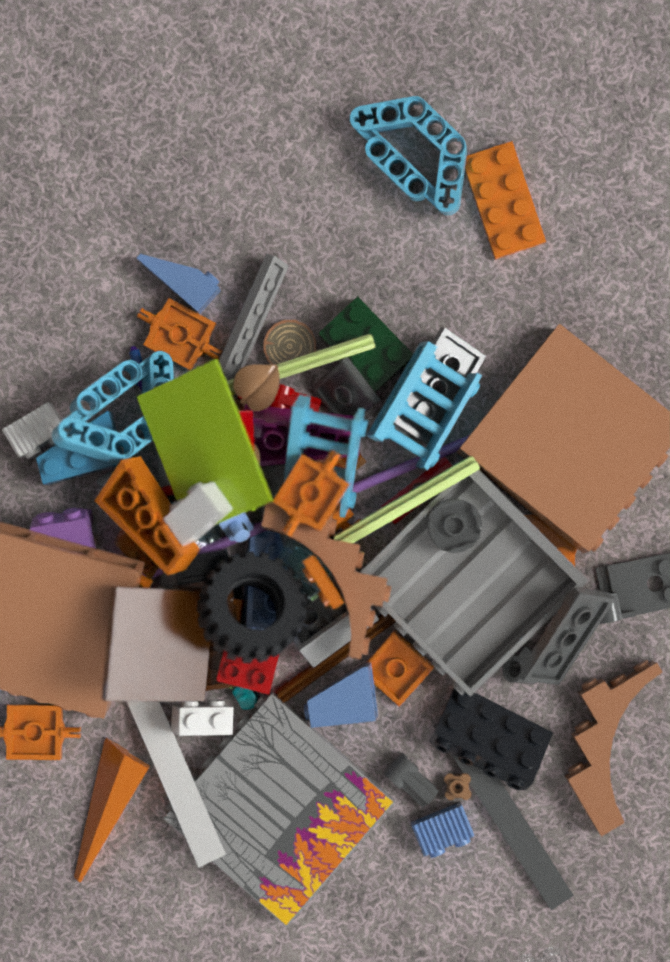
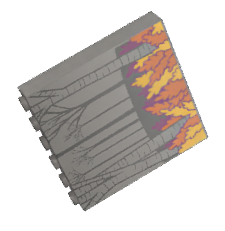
M272 692L269 697L264 693L254 705L257 710L251 717L246 714L236 726L240 730L234 737L228 735L218 746L222 751L215 758L210 755L202 764L201 768L204 770L198 778L192 777L226 855L212 862L288 927L395 804V799L315 728H311V725ZM169 802L165 807L168 813L164 819L185 837L173 807Z

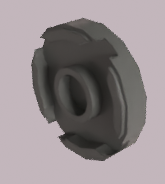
M458 498L446 499L437 504L430 513L427 523L428 533L433 543L441 550L450 553L464 552L473 547L480 538L482 531V520L476 507Z

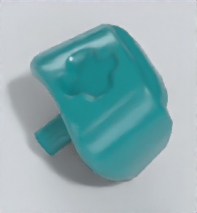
M238 686L232 689V694L242 710H250L255 707L254 705L259 698L257 691Z

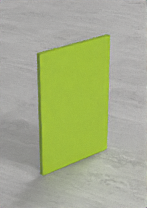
M214 359L202 366H197L195 369L137 396L177 501L186 499L189 496V489L194 485L214 482L233 508L217 524L273 501L218 359Z

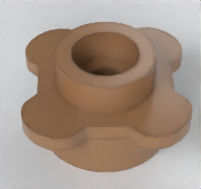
M467 773L447 774L444 777V782L447 784L445 797L448 800H453L454 798L468 800L472 795V792L469 790L470 775ZM459 784L460 789H456L455 786Z

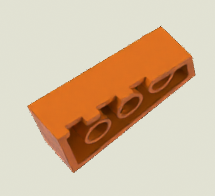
M141 456L121 460L95 499V502L167 575L186 570L200 551L196 542H192L182 546L164 521V518L171 512L170 507L172 505Z

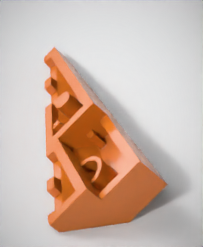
M106 738L103 744L74 878L80 883L150 768L149 764L130 754L127 749L109 738Z

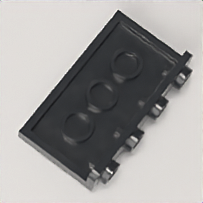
M453 688L435 731L430 736L429 742L434 745L436 750L458 757L461 763L469 766L473 765L481 769L488 777L499 778L505 781L510 788L525 791L535 780L553 732L477 693L470 697L466 692L461 695Z

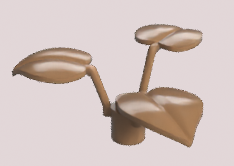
M277 364L247 365L236 373L233 387L235 393L242 397L241 400L233 399L237 410H244L246 403L254 411L264 410L272 404L277 395L280 381ZM254 444L255 456L258 464H260V452L256 444Z

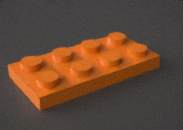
M513 141L468 155L465 173L494 259L496 260L545 244L546 239Z

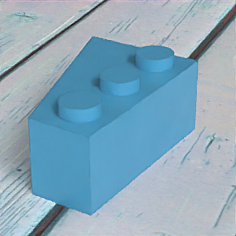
M110 411L105 412L90 422L91 424L117 432L113 413ZM89 436L90 444L98 447L97 439ZM115 444L117 453L123 455L121 445ZM56 445L36 458L44 485L63 482L118 466V464H111L60 448Z

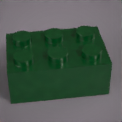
M358 296L318 333L319 338L328 347L368 334L372 335L375 343L373 349L349 356L348 358L375 393L398 373L413 355L402 341Z

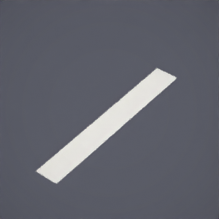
M127 701L198 868L226 855L175 736L171 732V727L160 702Z

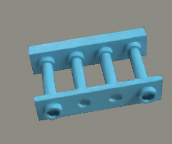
M429 341L419 343L366 435L374 441L381 442L384 439L390 438L420 457L415 467L424 470L433 467L440 456L438 452L468 399L477 393L480 387L478 382L482 377L479 373H469L465 378L437 360L434 354L437 346ZM425 368L433 369L460 387L453 401L422 382L420 376ZM417 391L447 410L440 424H437L408 405L409 402L406 400L411 392ZM398 415L406 416L433 434L426 448L394 429L395 425L393 423Z
M299 395L292 408L284 482L307 447L329 452L332 449L336 453L347 455L346 469L333 467V470L339 477L350 483L339 501L341 503L339 517L345 518L348 509H353L356 502L357 493L353 492L360 438L364 437L367 428V420H363L365 409L359 408L353 420L314 412L313 408H309L310 397ZM316 423L351 431L350 445L310 436V433L306 432L307 425Z

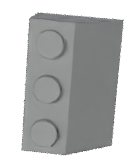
M333 576L330 580L338 588L341 597L345 601L343 592ZM319 587L306 596L307 604L304 607L307 610L306 619L302 623L303 627L300 633L293 640L299 651L313 667L351 641L350 618L346 601L337 609H333L331 605L326 607L318 595L321 591ZM376 614L374 618V623L379 620Z

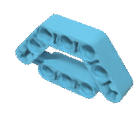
M411 96L359 106L351 112V125L367 141L365 146L367 156L410 199L422 201L426 198L441 214L446 216L453 215L459 210L467 158V145L464 138L424 99L418 96ZM413 106H422L423 112L420 116L412 117L409 115V111ZM388 110L396 111L395 119L390 122L384 121V113ZM374 113H376L379 124H376L374 120ZM365 115L369 120H366L365 125L361 126L357 121H361V116ZM438 123L442 125L441 133L435 136L428 133L429 127L432 124ZM414 127L440 152L436 188L379 133ZM459 142L462 148L459 153L451 154L447 151L449 144ZM376 145H384L385 152L379 157L372 155V149ZM395 163H402L405 166L403 173L400 175L391 174V168ZM448 169H456L458 176L455 180L447 181L444 179V173ZM415 181L424 183L422 192L418 194L410 192V186ZM446 188L451 189L450 197L454 201V203L448 205V208H445L441 200H446Z
M156 351L140 364L133 360H126L81 392L70 404L71 415L53 429L51 437L54 444L60 448L111 464H119L121 460L128 459L153 440L144 415L121 433L85 421L140 380H142V393H145L174 379L173 362L170 355L164 351ZM122 370L130 374L131 380L123 377ZM101 385L107 386L111 391V395L103 393ZM81 400L86 401L90 405V411L82 408ZM64 429L68 430V435L71 436L70 438L67 437V432L64 431ZM135 429H140L143 432L144 439H140L136 435ZM89 436L97 439L98 447L90 444ZM115 444L123 447L124 455L117 453Z

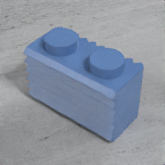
M461 802L411 822L423 855H430L431 858L442 855L446 852L445 848L454 844L455 847L464 846L471 842V837L475 836Z

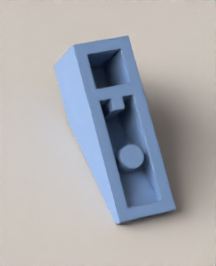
M143 254L137 257L141 264L198 314H201L221 291L217 286L219 280L208 271L203 274L199 269Z

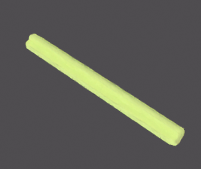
M368 334L277 364L280 379L373 349L375 347L373 337ZM234 379L226 381L231 395L236 394L233 387Z
M469 456L334 535V540L348 543L360 540L478 471L479 465L473 456Z

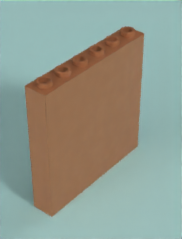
M559 323L457 450V453L464 459L473 456L479 465L480 472L584 554L590 550L594 552L604 541L601 536L606 529L611 531L620 520L617 516L623 508L627 510L635 501L636 496L633 494L639 487L643 489L653 477L650 475V472L655 466L659 468L667 460L669 455L666 452L670 448V411Z
M0 522V690L7 691L14 696L22 695L32 698L38 703L57 705L63 710H75L85 713L92 718L104 719L111 705V701L102 700L112 586L139 588L145 562Z

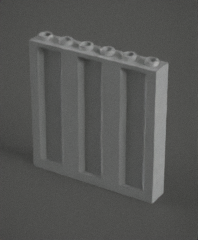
M479 470L443 490L360 572L362 574L387 578V585L392 586L389 602L383 601V606L376 608L385 617L390 614L396 620L393 624L394 627L404 637L409 633L415 640L412 645L423 656L428 653L435 660L432 663L433 667L442 676L447 672L454 679L451 685L461 695L466 692L470 697L560 609L566 600L567 594L573 587L581 588L588 581ZM458 498L465 500L476 507L481 516L482 531L480 538L473 547L464 552L450 553L443 551L433 543L429 536L427 523L430 513L437 504L446 499Z

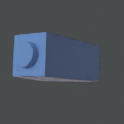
M371 662L364 663L310 696L307 701L308 704H304L305 719L310 720L311 728L376 721L378 709Z

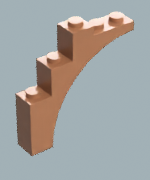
M273 501L267 503L262 527L266 530L283 534L304 545L319 557L334 575L343 592L349 611L351 628L349 657L361 660L362 654H368L370 638H365L367 627H373L376 611H372L371 606L382 607L383 601L389 602L392 586L387 585V578L356 572V568H362L364 552H360V545L329 539V535H335L337 519H333V513L322 531L319 532L308 524L299 523L292 536H290L287 532L282 531V528L290 518L288 513Z
M644 660L633 667L635 671L625 676L623 673L610 680L612 685L609 687L604 680L599 679L597 681L596 678H592L581 685L583 690L578 692L594 721L590 723L589 720H585L575 726L576 731L571 735L587 763L578 762L568 769L569 773L565 775V778L601 837L625 823L616 804L611 785L610 755L612 742L620 718L631 700L647 683L663 672L658 663L654 661L648 662V660Z

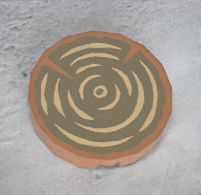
M283 320L275 323L267 331L264 338L263 351L270 364H280L316 352V339L312 330L306 324L297 320Z

